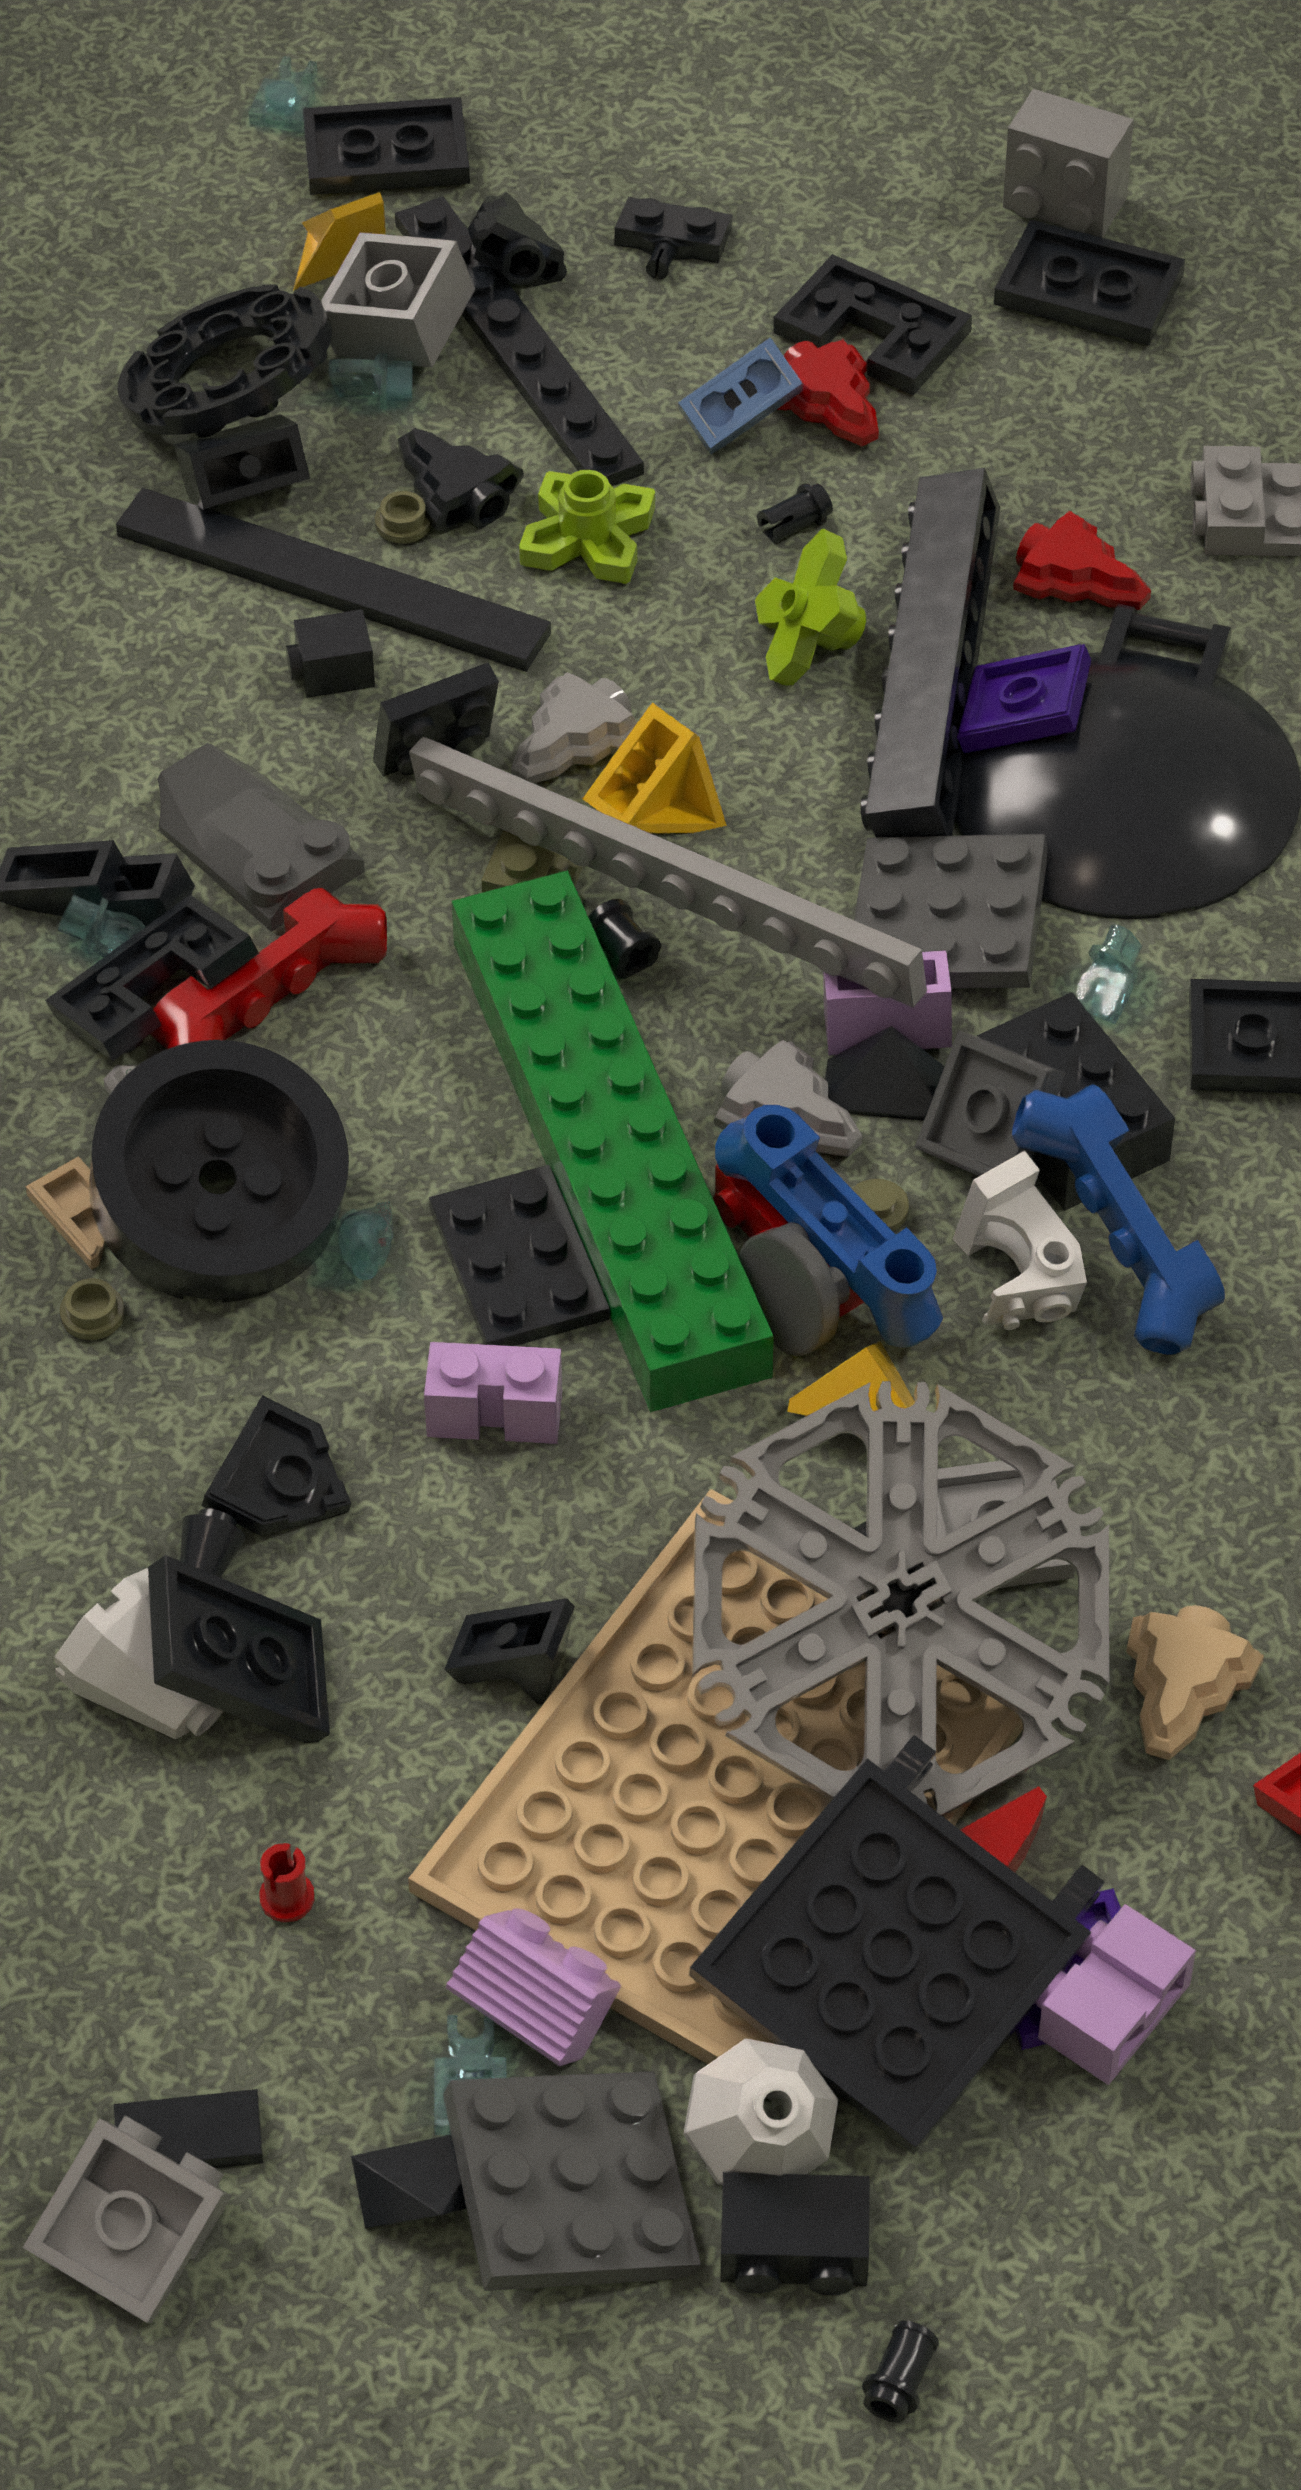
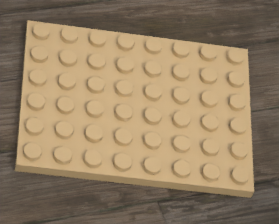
M712 1489L705 1495L713 1498L720 1504H730L733 1502V1500ZM702 1499L413 1871L408 1881L410 1893L474 1930L478 1929V1923L484 1916L507 1910L512 1911L515 1908L537 1915L549 1925L550 1931L548 1935L554 1941L562 1943L566 1949L570 1947L585 1949L599 1957L606 1964L607 1969L605 1973L610 1979L618 1981L621 1985L610 2007L612 2010L704 2063L709 2064L745 2038L774 2043L689 1976L690 1966L831 1800L725 1736L726 1732L740 1728L749 1720L742 1713L738 1720L730 1725H717L714 1720L715 1716L733 1704V1696L728 1689L716 1687L702 1695L697 1689L698 1683L705 1675L712 1671L721 1670L720 1665H713L701 1669L692 1677L696 1513L706 1522L717 1526L724 1525V1522L715 1521L705 1515L700 1508ZM736 1551L730 1554L723 1562L721 1626L726 1638L735 1644L744 1645L827 1600L826 1597L751 1552ZM865 1661L783 1705L775 1717L776 1728L785 1739L841 1771L856 1768L864 1757ZM937 1665L936 1762L944 1771L958 1774L1010 1747L1023 1730V1723L1015 1711ZM924 1793L927 1805L934 1809L931 1793ZM972 1801L943 1817L955 1826Z

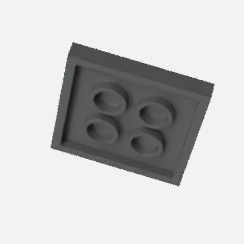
M1045 834L867 838L854 921L922 949V952L946 951L951 988H1030L1048 847Z
M654 2071L450 2080L443 2098L484 2291L660 2281L695 2275L701 2263Z

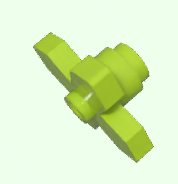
M580 470L572 474L547 472L538 493L539 511L547 519L526 525L519 544L520 564L526 567L552 571L581 555L596 579L624 584L629 583L637 563V544L629 535L649 529L655 511V490L624 483L613 488L606 476L594 470Z
M821 529L803 548L794 582L790 583L775 577L755 599L759 624L776 629L765 658L770 680L782 685H794L810 669L816 645L831 651L839 648L848 650L859 641L865 628L866 613L862 607L858 606L855 594L837 586L847 562L843 538L825 529Z

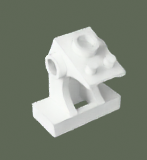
M1025 1151L972 1181L953 1240L968 1256L985 1246H992L1004 1251L1016 1263L1021 1275L992 1292L991 1298L993 1300L988 1313L984 1314L982 1320L985 1325L1003 1323L1005 1330L1018 1328L1020 1326L1019 1320L1035 1318L1038 1322H1053L1066 1317L1071 1312H1075L1087 1284L1080 1244L1034 1186L1040 1170Z

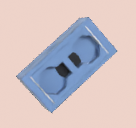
M770 337L679 401L678 405L680 412L710 454H713L803 391V383Z

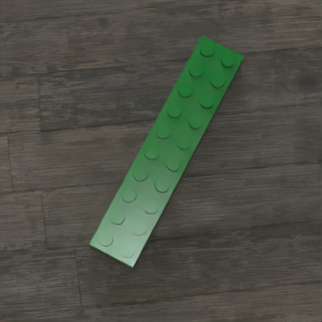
M568 870L452 900L454 946L544 1161L552 1170L610 1308L611 1321L650 1413L773 1378L774 1336Z

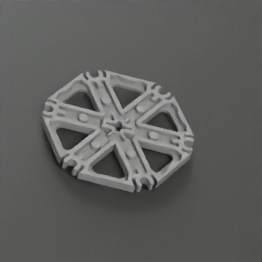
M882 1381L876 1395V1406L878 1409L876 1411H873L870 1406L868 1396L870 1383L731 1456V1463L742 1466L752 1475V1478L748 1480L743 1472L734 1467L724 1466L718 1478L724 1483L731 1485L736 1491L737 1498L732 1503L720 1504L713 1498L704 1497L700 1506L702 1511L709 1518L724 1522V1525L717 1526L706 1522L696 1513L692 1677L703 1668L720 1665L721 1670L712 1671L705 1675L698 1683L697 1689L701 1695L716 1687H724L731 1692L733 1704L715 1716L714 1720L718 1726L730 1725L737 1721L742 1713L749 1718L740 1728L726 1732L725 1736L832 1800L867 1758L884 1771L914 1735L936 1751L937 1665L1015 1711L1023 1723V1733L1017 1743L965 1772L953 1774L944 1771L937 1764L936 1755L930 1761L933 1763L932 1769L911 1792L926 1804L927 1799L924 1793L930 1792L935 1811L944 1816L1073 1745L1075 1741L1063 1737L1053 1728L1052 1723L1055 1721L1061 1730L1068 1734L1079 1736L1086 1727V1724L1070 1714L1068 1710L1069 1699L1080 1696L1090 1703L1098 1705L1103 1698L1104 1693L1099 1686L1091 1681L1080 1680V1677L1083 1674L1094 1678L1105 1688L1109 1685V1525L1099 1533L1081 1536V1531H1087L1094 1527L1104 1512L1101 1507L1092 1509L1086 1514H1077L1070 1509L1068 1497L1071 1494L1077 1493L1085 1486L1086 1481L1083 1476L1071 1477L1064 1481L1059 1488H1056L1051 1483L1058 1476L1072 1472L1075 1466L939 1384L935 1388L937 1405L935 1413L926 1410L930 1400V1391L926 1382L917 1383L914 1393L915 1404L909 1408H900L891 1400V1381ZM850 1433L858 1436L864 1442L867 1449L866 1536L781 1486L779 1482L781 1467L786 1462L836 1435ZM951 1436L965 1438L1012 1466L1020 1473L1024 1484L1023 1492L1020 1496L937 1540L938 1445L941 1441ZM736 1551L751 1552L826 1597L827 1600L744 1645L735 1644L726 1638L721 1626L723 1562L730 1554ZM1050 1560H1064L1074 1567L1078 1575L1077 1643L1070 1651L1059 1653L974 1601ZM920 1564L922 1565L923 1568L911 1573L910 1575L908 1574L907 1571L915 1568ZM930 1582L933 1586L922 1591L912 1605L913 1616L906 1618L900 1610H894L890 1613L885 1611L872 1619L869 1615L880 1610L891 1595L889 1585L897 1583L902 1591H907L912 1588L917 1590ZM872 1590L875 1592V1594L860 1602L857 1599ZM942 1600L944 1605L929 1611L927 1607ZM894 1626L896 1631L882 1639L877 1635ZM865 1661L864 1757L856 1768L841 1771L785 1739L776 1728L775 1717L783 1705Z

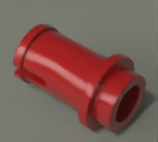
M288 1843L269 1847L263 1853L260 1860V1869L264 1878V1883L259 1891L260 1906L271 1919L283 1923L294 1922L305 1917L312 1909L315 1901L314 1887L305 1876V1856L299 1848H296L293 1852L292 1860L291 1844Z

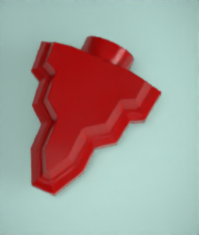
M844 339L819 348L810 341L799 342L790 347L783 356L803 383V391L777 410H791L803 421L824 423L836 436L860 446L878 440L879 428L876 409L867 400L870 393V383L864 376L867 371V363L857 349L851 344L848 345Z
M1068 511L1059 518L1051 528L1040 523H1034L1024 534L1016 555V564L1021 569L1013 583V590L1039 600L1047 596H1053L1071 603L1089 598L1110 608H1116L1117 604L1135 607L1136 610H1141L1151 598V589L1138 573L1126 566V564L1116 560L1114 547L1097 537V527L1071 511Z

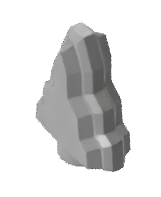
M568 672L563 676L556 677L540 694L542 706L532 716L533 733L519 745L511 766V774L535 784L558 777L573 764L594 765L609 754H615L637 724L631 713V704L625 692L615 682L607 678H600L591 685Z
M782 1040L770 1048L761 1058L749 1051L743 1052L728 1068L721 1086L722 1094L726 1097L714 1118L715 1126L724 1130L730 1123L746 1118L758 1107L777 1104L787 1107L798 1114L820 1137L816 1152L849 1157L862 1144V1134L849 1112L828 1098V1082L813 1071L814 1058L794 1043Z

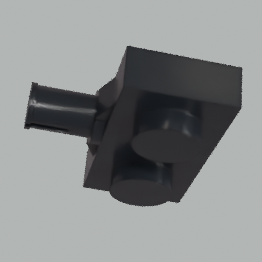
M628 197L615 225L614 245L639 249L650 254L651 258L647 262L646 272L655 279L659 270V279H664L668 275L673 259H697L719 263L732 229L733 215L715 212L705 207L692 208L663 203L653 198L639 199Z

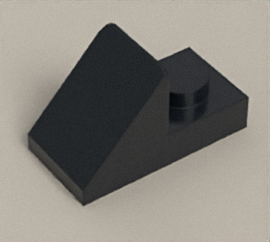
M567 1598L466 1615L444 1670L456 1682L462 1684L511 1677L537 1704L543 1705L548 1698L566 1651L575 1606Z

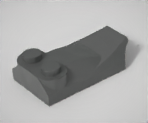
M206 743L166 768L157 778L161 802L159 831L271 932L284 924L283 909L305 893L315 888H323L333 893L365 872L364 859L350 848L349 834L343 826L334 821L317 820L252 766L235 759L210 743Z

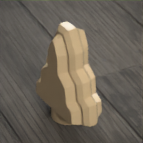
M1193 1605L1180 1609L1177 1617L1150 1612L1145 1616L1133 1617L1126 1653L1136 1660L1133 1684L1145 1697L1139 1723L1147 1754L1166 1760L1173 1758L1195 1739L1204 1716L1225 1711L1236 1690L1250 1689L1263 1663L1264 1656L1254 1649L1248 1640L1230 1633L1229 1622L1217 1611Z

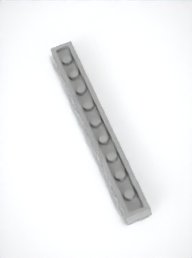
M424 736L409 751L418 793L435 804H445L470 815L481 824H491L514 834L529 845L544 847L565 856L578 866H588L611 876L626 887L641 889L664 899L668 904L677 909H687L710 919L725 930L737 931L763 942L778 953H788L816 965L820 970L829 975H839L867 987L871 992L882 998H892L914 1008L927 992L922 949Z

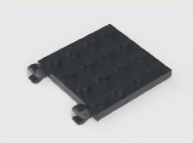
M916 1735L905 1744L884 1771L868 1758L695 1960L689 1970L691 1978L771 2042L777 2045L804 2050L814 2067L835 2093L913 2155L1036 2006L1040 1996L1052 1980L1061 1971H1064L1079 1953L1092 1932L1078 1921L1100 1896L1098 1891L1105 1883L1092 1871L1081 1865L1058 1895L1051 1901L914 1795L911 1791L917 1787L932 1769L933 1763L930 1761L937 1753Z

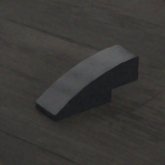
M114 840L8 847L0 866V902L27 911L142 930L184 898L192 895L195 887L177 853L123 857Z

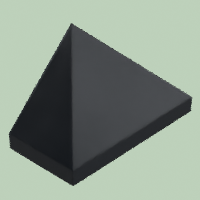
M890 1026L828 1059L825 1080L828 1082V1098L847 1110L849 1114L924 1121L945 1066L894 1027Z
M451 2134L351 2156L365 2228L439 2216L467 2208Z

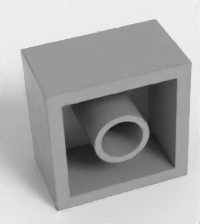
M1033 89L1008 127L1003 207L1013 210L1024 218L1036 217L1064 226L1066 229L1102 238L1127 199L1134 119Z
M360 232L321 300L332 326L330 342L332 349L337 355L355 360L433 367L475 291V287L456 241Z

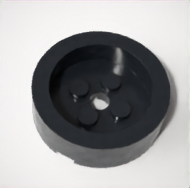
M204 1040L178 1045L153 1055L131 1070L114 1088L100 1112L95 1126L90 1162L89 1194L93 1216L100 1234L115 1257L127 1270L154 1289L183 1299L184 1295L201 1299L222 1300V1303L254 1298L280 1288L297 1278L319 1258L328 1246L339 1220L349 1170L348 1143L343 1124L330 1098L308 1073L285 1057L268 1049L238 1041ZM204 1169H207V1171L219 1169L226 1173L232 1172L235 1186L224 1194H213L202 1187L199 1178Z

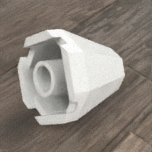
M148 1568L124 1578L111 1590L119 1601L109 1606L106 1610L97 1603L82 1617L55 1655V1663L59 1666L55 1669V1675L75 1694L169 1737L177 1739L190 1731L195 1736H199L216 1722L223 1711L154 1684Z
M745 2038L693 2075L683 2135L693 2150L698 2152L707 2166L706 2169L717 2185L723 2186V2172L764 2173L780 2176L783 2174H808L829 2158L838 2098L819 2071L814 2067L804 2050ZM765 2097L772 2101L773 2109L780 2112L781 2120H773L765 2114L763 2109Z

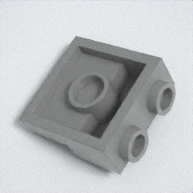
M1203 446L1202 461H1192L1190 487L1191 495H1202V501H1194L1193 535H1204L1205 555L1301 556V464L1261 463V451L1258 446Z
M125 2115L119 2126L116 2127L110 2122L99 2118L23 2248L146 2323L151 2324L190 2259L194 2260L232 2195L217 2187L224 2176L222 2172L186 2152L180 2164L176 2163L155 2150L162 2137Z

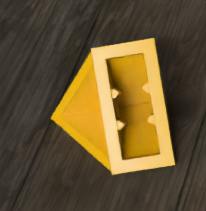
M380 192L330 209L302 222L308 233L293 290L335 276L360 232L386 235L384 202Z
M653 702L582 798L597 811L648 833H696L727 826L699 736Z
M879 1341L864 1348L790 1398L787 1412L808 1416L870 1383L868 1392L870 1406L873 1411L878 1410L876 1395L882 1381H891L890 1395L892 1402L896 1406L909 1408L915 1404V1401L884 1346Z

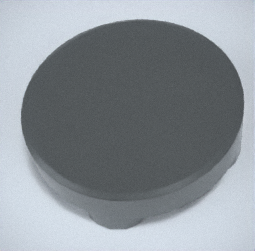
M790 1222L780 1227L771 1228L747 1240L740 1251L739 1259L774 1336L773 1343L781 1351L792 1356H803L827 1345L833 1339L838 1327L840 1305L847 1302L850 1295L849 1285L844 1274L836 1267H828L822 1255L809 1241L804 1228L798 1223Z

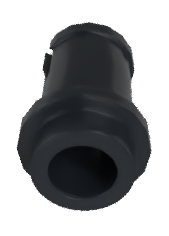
M804 483L797 488V494L757 513L759 527L768 523L772 525L781 520L779 524L763 532L775 545L780 543L782 539L813 523H816L818 526L826 523L827 516L833 512V505L827 491L820 484L816 483L811 486Z
M902 2320L895 2324L892 2330V2337L876 2373L867 2375L862 2384V2389L865 2393L863 2404L870 2413L886 2421L899 2423L904 2421L907 2414L916 2411L920 2403L919 2395L916 2391L933 2352H936L939 2346V2340L932 2331L912 2321Z

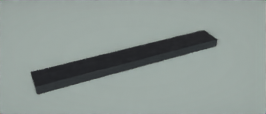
M143 487L116 523L118 537L344 612L362 609L365 619L527 672L551 635V621L207 508L202 509L198 505Z

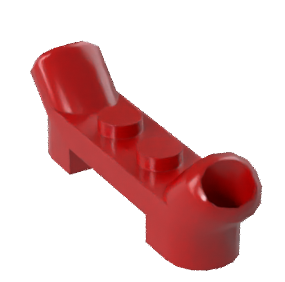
M315 888L305 893L283 909L285 934L261 950L257 956L212 989H207L191 976L168 992L153 1009L162 1026L153 1031L150 1036L166 1049L196 1041L226 1040L244 1026L253 1028L259 1025L267 1017L271 1006L289 993L300 994L312 984L316 974L330 963H379L387 954L386 912L378 904H344L323 888Z

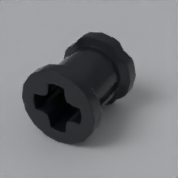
M611 899L602 903L588 916L601 947L612 959L611 967L618 977L626 979L652 966L657 961L662 946L659 939L649 931L643 932L635 923L633 911L626 901Z

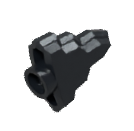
M504 192L497 197H486L477 211V215L468 227L474 259L504 273L506 279L513 284H529L535 287L562 281L567 274V269L564 264V251L561 246L549 238L539 224L525 215L519 203L508 192Z
M413 428L410 432L398 438V447L404 467L416 477L414 493L424 500L426 518L440 532L444 531L447 533L463 526L469 521L478 529H482L504 516L509 506V495L515 491L517 485H519L524 477L523 469L499 454L487 456L469 445L452 446L442 437H438L428 431Z

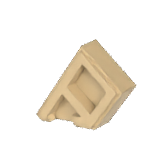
M78 1156L27 1185L26 1191L29 1199L92 1270L100 1265L105 1241L99 1232L91 1208L89 1194L90 1169Z

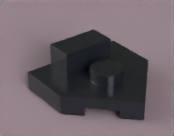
M262 1395L205 1493L201 1506L206 1509H215L227 1513L237 1521L238 1525L261 1536L320 1522L348 1513L351 1501L343 1481L338 1479L328 1453L330 1447L321 1424Z

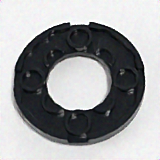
M277 284L255 286L227 293L186 311L157 330L159 337L149 344L147 353L135 351L125 364L118 380V395L130 420L144 431L160 435L195 433L199 438L210 437L220 432L229 423L247 416L257 418L272 412L277 407L279 398L296 387L315 367L321 365L328 356L327 349L332 338L331 322L320 299L313 292L299 287L293 294L279 290ZM260 335L273 338L275 345L265 349L255 358V370L246 375L244 369H240L237 375L229 382L219 386H210L206 382L202 384L205 391L193 392L191 386L187 383H179L181 375L191 363L199 357L213 352L219 345L242 337L250 338Z

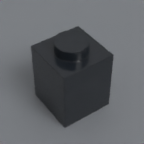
M362 609L293 620L296 644L286 645V657L291 680L302 679L306 698L375 687L373 650Z

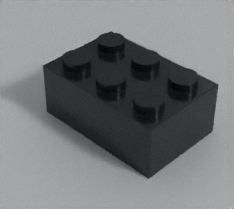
M1073 992L977 1035L980 1038L1064 1072L1065 1076L1057 1096L1068 1098L1092 1084L1104 1091L1130 1130L1113 1150L1131 1179L1170 1161L1175 1117ZM1035 1152L1032 1161L1040 1170L1038 1178L1062 1209L1066 1211L1082 1203L1075 1188L1076 1177L1066 1161Z

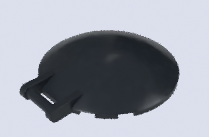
M1117 604L1102 651L1089 653L1091 665L1075 731L964 753L955 815L960 834L962 836L1045 834L1048 850L1042 901L1062 909L1104 918L1149 919L1159 918L1160 913L1175 912L1192 907L1195 910H1199L1238 893L1241 886L1255 878L1259 873L1266 872L1282 854L1297 824L1301 806V777L1294 750L1275 719L1245 691L1219 676L1230 643L1232 627L1214 624L1212 629L1137 614L1135 613V607ZM1129 636L1205 652L1201 664L1125 648Z

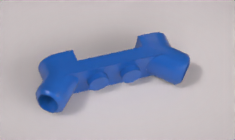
M1093 1084L1068 1098L1039 1090L1032 1091L1022 1098L1017 1109L1012 1128V1138L1016 1146L1065 1160L1076 1177L1075 1188L1081 1202L1091 1213H1098L1110 1232L1108 1239L1115 1257L1124 1267H1131L1144 1287L1134 1333L1138 1343L1147 1350L1167 1355H1175L1188 1349L1192 1344L1197 1317L1224 1303L1225 1291L1221 1278L1198 1240L1178 1251L1172 1246L1113 1150L1130 1130L1104 1091Z
M777 1104L763 1105L754 1109L746 1118L730 1123L720 1133L715 1146V1159L724 1175L749 1181L788 1223L795 1222L804 1228L809 1241L819 1251L830 1267L838 1268L844 1274L849 1287L870 1308L881 1339L885 1344L898 1348H908L928 1339L939 1328L943 1320L932 1290L937 1269L935 1259L929 1250L907 1227L895 1234L816 1152L820 1137L791 1109Z

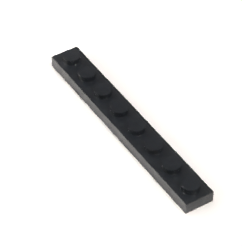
M441 196L395 213V226L403 236L457 242L475 287V291L461 315L577 471L594 470L600 472L607 477L611 486L644 475L643 460L501 272L474 259L468 229L445 198Z

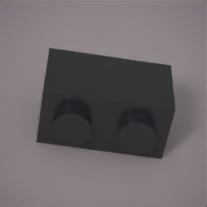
M281 414L222 430L210 437H198L174 444L186 493L189 499L202 509L311 479L298 425Z
M723 2172L720 2282H735V2286L738 2289L748 2293L772 2292L779 2287V2284H809V2288L813 2292L830 2296L846 2294L853 2289V2286H867L870 2176L783 2174L780 2176L764 2173Z

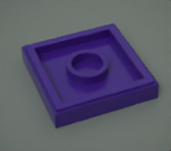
M1078 644L977 665L974 669L957 735L963 752L969 753L1075 731L1091 665V658L1086 645Z

